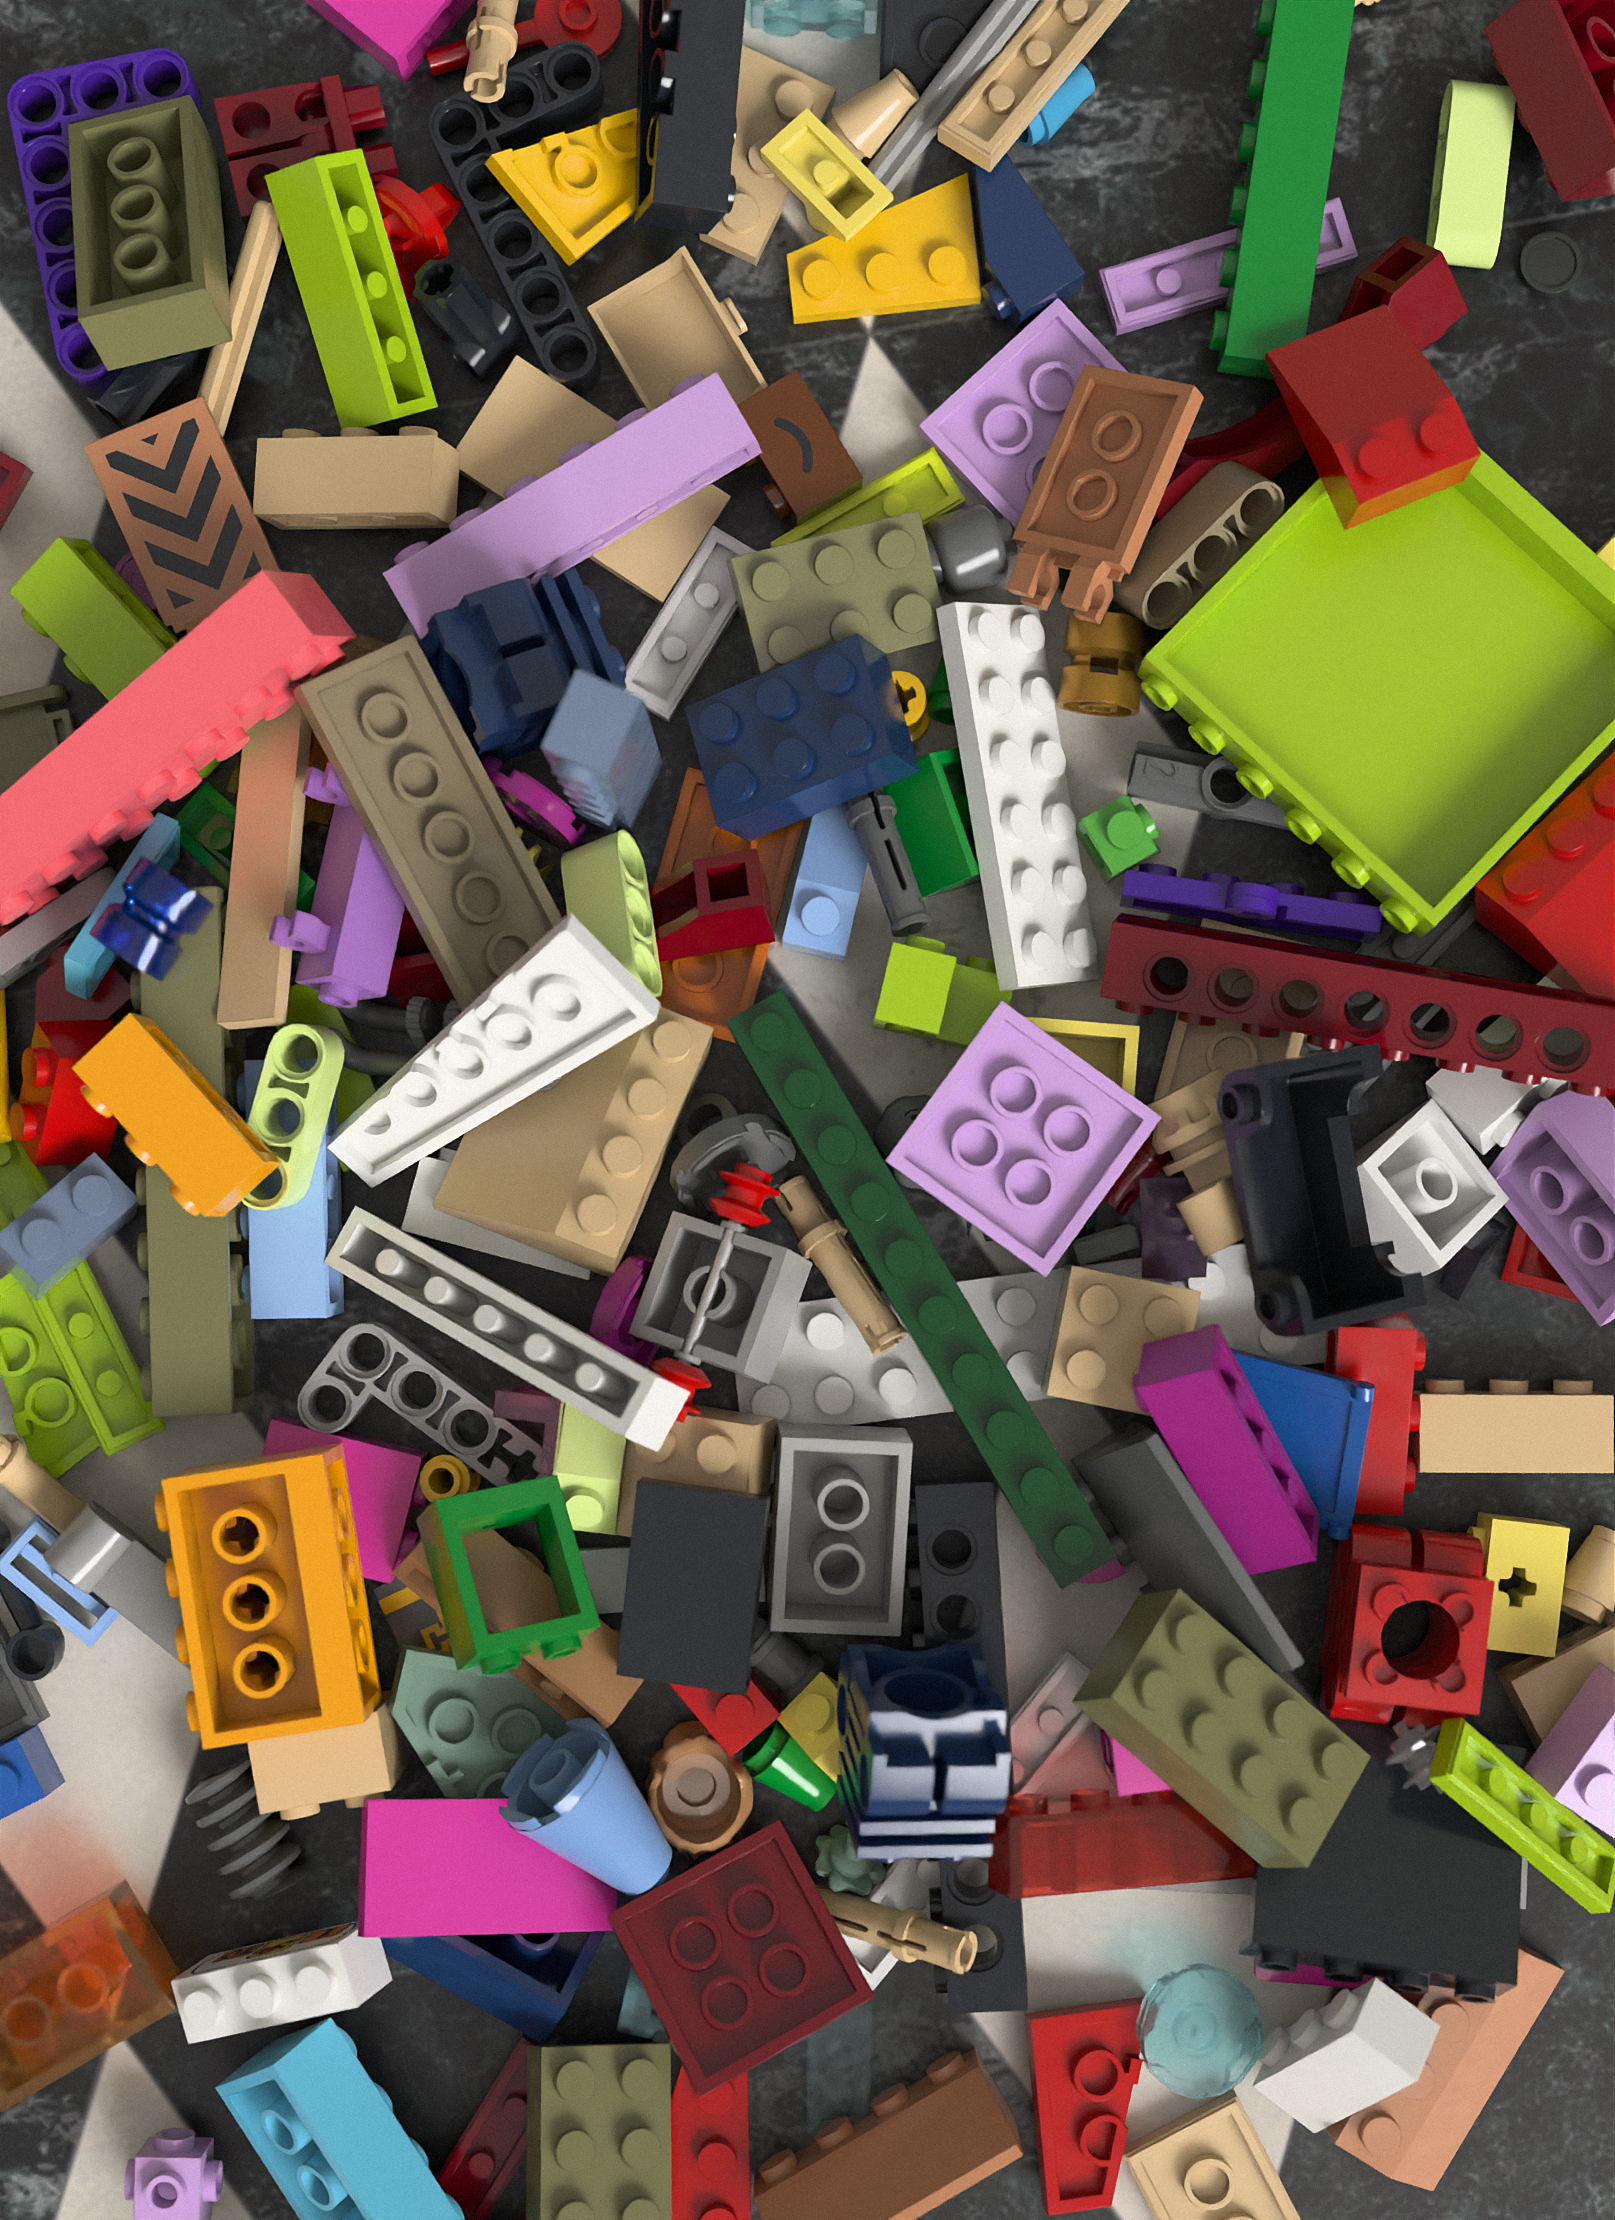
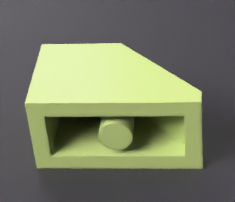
M565 1403L555 1475L558 1476L572 1528L579 1531L616 1535L627 1438Z

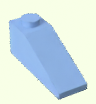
M847 802L817 813L812 817L782 939V948L843 963L868 863L857 830H852L848 826L845 812L849 808Z

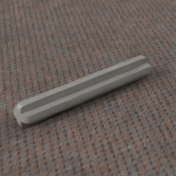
M993 0L922 93L920 99L912 106L876 156L867 165V168L890 192L893 191L936 135L938 126L985 71L1039 0Z

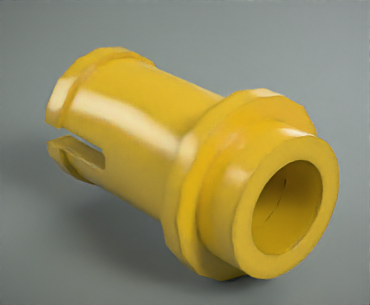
M443 1454L433 1457L424 1465L420 1473V1487L423 1495L432 1503L437 1499L477 1491L481 1484V1474L478 1472L472 1473L470 1470L472 1468L456 1456ZM451 1472L454 1478L453 1487L445 1488L443 1485L449 1482V1474Z

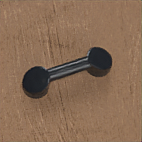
M0 1519L1 1555L11 1543V1533L6 1523ZM0 1573V1595L20 1631L7 1644V1664L17 1677L27 1681L39 1680L52 1673L63 1659L65 1651L64 1635L57 1624L42 1618L35 1602Z

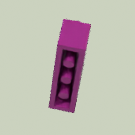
M1214 1325L1143 1344L1139 1373L1133 1376V1391L1137 1404L1144 1413L1150 1412L1160 1430L1161 1441L1172 1458L1178 1461L1190 1486L1248 1575L1316 1561L1320 1514L1219 1326Z

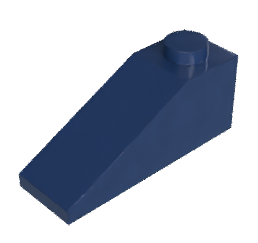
M1005 153L990 173L970 160L969 168L982 281L985 284L980 288L981 294L996 319L1001 321L1006 317L1017 333L1030 324L1057 298L1064 303L1078 294L1085 272L1008 154Z

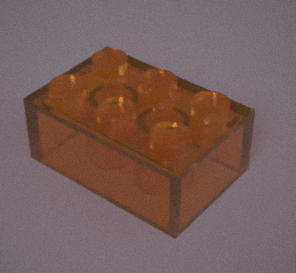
M126 1879L0 1952V2109L2 2112L161 2019L177 2007L170 1981L180 1975V1972Z

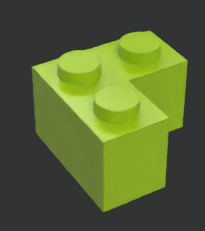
M908 935L905 945L896 942L892 943L871 1027L966 1049L1001 1001L1010 1006L1013 990L999 991L995 961L967 956L965 965L957 964V957L943 954L945 943L921 936Z

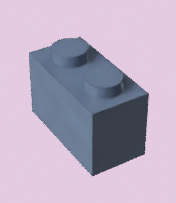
M94 1152L0 1232V1263L38 1301L135 1216L138 1207L137 1196Z

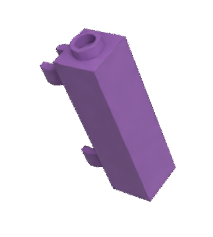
M328 762L325 772L314 767L308 768L303 793L319 801L335 804L311 912L307 914L301 911H294L292 919L281 915H274L269 941L287 949L302 951L295 982L318 990V999L327 1004L353 1008L357 1006L358 1000L386 995L405 903L332 765Z

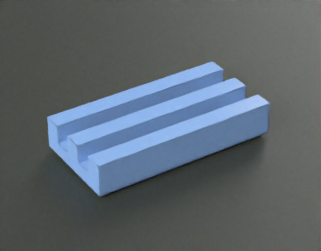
M36 1514L0 1555V1573L91 1648L120 1613L111 1606L105 1607L91 1594L83 1592L70 1583L46 1562L40 1551L29 1543L37 1534L51 1545L60 1535ZM20 1553L98 1618V1620L89 1628L11 1563L14 1558Z

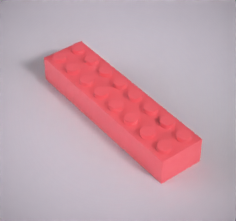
M262 570L0 796V937L17 926L26 917L32 916L60 897L61 894L58 890L75 877L79 881L100 869L109 859L104 851L120 838L123 841H128L145 831L155 821V817L151 812L167 798L171 802L176 801L196 788L202 781V777L198 772L214 758L220 762L241 750L250 740L246 731L264 717L266 721L273 720L293 706L297 701L293 691L299 685L303 684L311 676L315 679L338 668L345 661L347 656L342 650L358 636L310 574Z

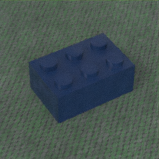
M858 633L684 707L717 826L747 841L754 840L920 772L886 654Z

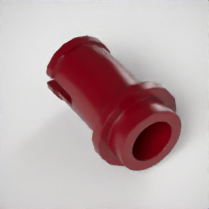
M1147 1137L1103 1200L1122 1216H1125L1129 1207L1159 1172L1164 1176L1166 1175L1162 1167L1172 1157L1167 1152L1158 1155L1152 1145V1140Z

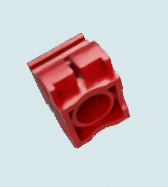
M1353 1519L1350 1538L1339 1540L1338 1547H1333L1327 1613L1318 1674L1322 1676L1319 1710L1326 1717L1388 1724L1391 1719L1397 1726L1441 1731L1443 1720L1460 1717L1465 1720L1466 1714L1479 1715L1495 1581L1482 1576L1483 1549L1479 1538L1469 1533L1414 1528L1411 1547L1410 1533L1408 1529L1402 1526ZM1424 1600L1429 1610L1430 1623L1424 1641L1415 1651L1403 1657L1386 1658L1381 1647V1632L1389 1615L1395 1608L1405 1603Z

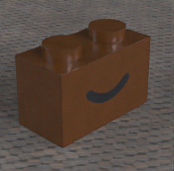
M797 369L737 404L762 451L761 454L744 463V465L748 467L756 463L767 481V484L760 487L761 492L779 521L788 516L796 528L862 489L863 476Z

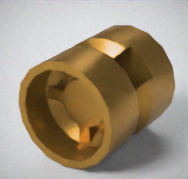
M1106 612L1100 624L1080 620L1073 613L1069 614L1066 621L1063 652L1071 658V664L1060 670L1057 706L1067 711L1101 717H1131L1139 714L1142 692L1141 683L1143 680L1137 675L1135 666L1142 663L1146 656L1149 625L1137 617ZM1090 666L1115 669V675L1089 672Z

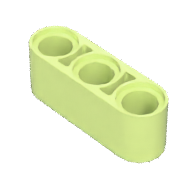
M1451 79L1446 87L1439 120L1426 245L1442 251L1448 265L1491 269L1495 262L1502 230L1516 101L1510 86Z
M620 830L563 853L561 857V871L567 916L572 914L654 997L660 996L662 992V977L646 868L640 849L633 837L627 831Z
M292 1024L283 1027L274 1035L269 1045L249 1116L248 1126L282 1162L278 1169L281 1171L283 1182L280 1192L275 1197L269 1195L263 1189L262 1183H259L241 1200L244 1205L254 1210H272L295 1205L305 1196L309 1188L344 1063L345 1050L341 1039L333 1030L325 1026ZM306 1036L312 1038L318 1049V1059L314 1067L309 1071L303 1070L296 1059V1048L299 1042ZM288 1099L297 1105L300 1112V1123L292 1134L283 1130L278 1119L279 1110Z

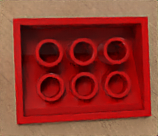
M1615 751L1475 885L1476 921L1561 989L1615 998Z

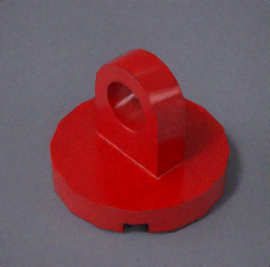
M382 174L371 176V182L405 297L411 299L412 303H417L418 301L412 295L416 287L414 275L429 259L438 260L449 255L447 238L444 231L455 219L462 203L442 182H437L418 194L401 180Z

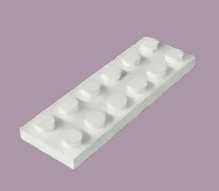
M953 602L936 608L999 991L1081 984L1099 980L1097 944L1092 932L1086 896L1087 883L1082 872L1076 836V818L1071 807L1065 771L1066 758L1061 747L1055 711V693L1050 681L1044 646L1045 633L1040 622L1039 610L1025 605Z

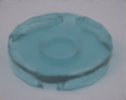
M1204 1963L1187 1965L1190 1968L1182 1969L1177 1973L1171 1971L1158 1979L1145 1996L1135 2024L1136 2039L1140 2043L1142 2060L1148 2072L1173 2093L1194 2099L1220 2096L1240 2084L1257 2062L1258 2053L1264 2038L1262 2012L1252 1991L1225 1969Z

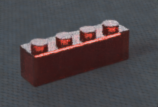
M1076 1789L1070 1791V1801L1049 1803L1048 1796L1045 1794H1014L1008 1796V1806H1005L1003 1813H993L995 1829L994 1833H989L993 1848L992 1856L987 1857L988 1887L1010 1899L1252 1878L1254 1859L1177 1792L1170 1793V1789L1111 1798L1109 1790Z

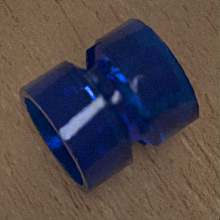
M141 856L121 885L126 899L123 903L110 902L89 934L127 962L163 982L184 952L179 942L182 935H196L216 905L179 878L148 858Z

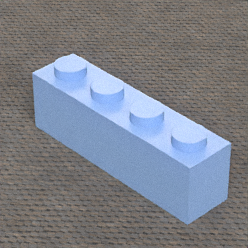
M318 1058L297 1059V1062L303 1070L309 1071L314 1067ZM244 1060L245 1073L240 1074L238 1077L237 1102L239 1109L242 1112H246L247 1124L265 1060ZM338 1087L335 1091L310 1185L305 1196L295 1205L272 1210H254L242 1204L240 1229L242 1230L243 1238L249 1240L250 1265L245 1266L242 1274V1292H244L245 1303L251 1304V1319L328 1318L344 1313L343 1274L324 1263L342 1231L341 1165L338 1157L327 1148L333 1131L338 1127ZM288 1099L282 1104L278 1119L280 1126L289 1134H292L297 1129L300 1123V1112L297 1105ZM278 1167L261 1182L263 1189L273 1197L282 1188L283 1178Z

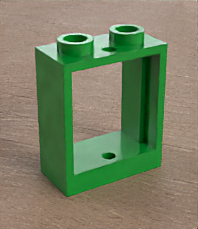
M557 1475L437 1499L416 1519L457 1671L480 1666L482 1675H493L519 1666L521 1664V1656L542 1652L545 1661L567 1657L583 1649L581 1641L601 1626ZM535 1521L562 1618L488 1635L461 1536Z

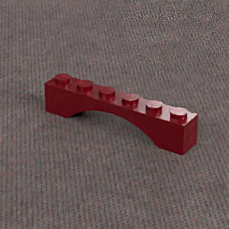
M1403 235L1356 276L1346 305L1337 323L1385 304L1418 349L1422 351L1429 344L1440 339L1447 329L1462 317L1468 309L1443 252ZM1282 394L1253 416L1225 430L1193 439H1186L1148 532L1219 463L1226 461L1239 462L1263 477L1272 480L1284 468L1302 457L1307 448Z
M757 849L691 860L671 875L648 886L659 962L775 942L769 889ZM567 909L558 910L562 918L567 916ZM404 911L387 987L400 1008L407 1007L412 996L429 997V1000H432L431 1002L454 999L409 911Z

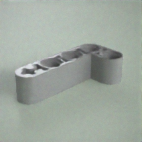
M368 1321L348 1328L339 1337L311 1375L298 1396L297 1410L301 1421L309 1429L327 1434L352 1425L361 1416L372 1399L376 1397L497 1487L548 1477L552 1475L555 1469L553 1450L542 1437L397 1330L383 1322ZM363 1333H371L377 1336L383 1343L385 1349L384 1359L376 1369L367 1368L356 1359L354 1353L355 1343ZM414 1371H422L429 1374L435 1381L437 1387L436 1397L429 1406L414 1404L406 1394V1381ZM325 1385H332L344 1394L346 1410L339 1420H330L324 1417L318 1410L316 1404L317 1395ZM476 1410L486 1418L489 1428L484 1442L471 1444L459 1436L456 1424L462 1411ZM505 1430L512 1435V1438L503 1447L517 1456L522 1455L526 1450L532 1451L537 1456L532 1466L539 1475L536 1477L528 1473L520 1480L511 1473L516 1463L505 1453L499 1452L494 1456L493 1461L485 1457L484 1454L499 1442Z
M89 1500L49 1546L43 1558L74 1586L87 1594H90L91 1591L94 1592L180 1662L176 1647V1627L184 1623L180 1598L172 1599L168 1591L165 1574L167 1559L110 1512L93 1500ZM264 1651L263 1654L268 1664L277 1668L279 1665L277 1659L271 1653ZM189 1664V1665H184L186 1668H188V1669L191 1671V1669H190V1664Z

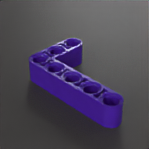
M155 48L31 73L19 78L11 86L7 96V108L56 355L66 372L84 391L89 393L93 391L108 373V370L103 361L93 369H80L82 356L88 350L94 348L78 320L77 308L68 307L70 295L76 290L74 242L66 246L56 245L58 234L64 228L73 226L68 125L186 95H191L198 111H200L202 94L185 60L177 52L167 48ZM167 80L181 81L179 88L172 95L167 97L155 96L157 87ZM107 92L118 93L116 102L111 107L104 110L93 109L96 99ZM46 104L56 105L53 115L48 120L32 122V117L38 108ZM58 165L68 166V171L61 181L54 184H44L46 173L51 168Z

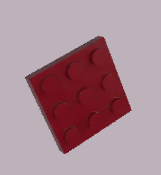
M780 1819L607 1915V1920L699 2099L875 1997Z

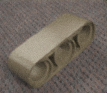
M1226 461L1219 463L1147 533L1130 575L1124 574L1121 582L1113 581L1114 597L1112 600L1154 629L1163 630L1173 627L1281 518L1284 510V495L1281 488L1239 462Z

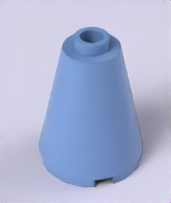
M574 1718L569 1720L565 1724L572 1731L556 1740L546 1733L536 1740L517 1760L504 1780L501 1791L509 1799L506 1808L499 1806V1814L514 1830L623 1894L635 1896L641 1893H648L660 1886L667 1878L672 1859V1848L607 1731L592 1718Z

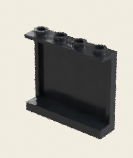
M1326 1717L1369 1754L1371 1758L1308 1868H1264L1254 1860L1248 1937L1239 1944V1955L1257 1957V1966L1271 1971L1294 1972L1297 1971V1965L1301 1964L1323 1968V1977L1334 1981L1357 1983L1363 1981V1975L1389 1979L1388 1987L1396 1991L1429 1992L1430 1985L1454 1989V1998L1463 2002L1476 2004L1494 2003L1495 1996L1499 1997L1516 1987L1518 1981L1522 1855L1517 1853L1428 1779L1439 1734ZM1492 1743L1524 1770L1526 1766V1748Z

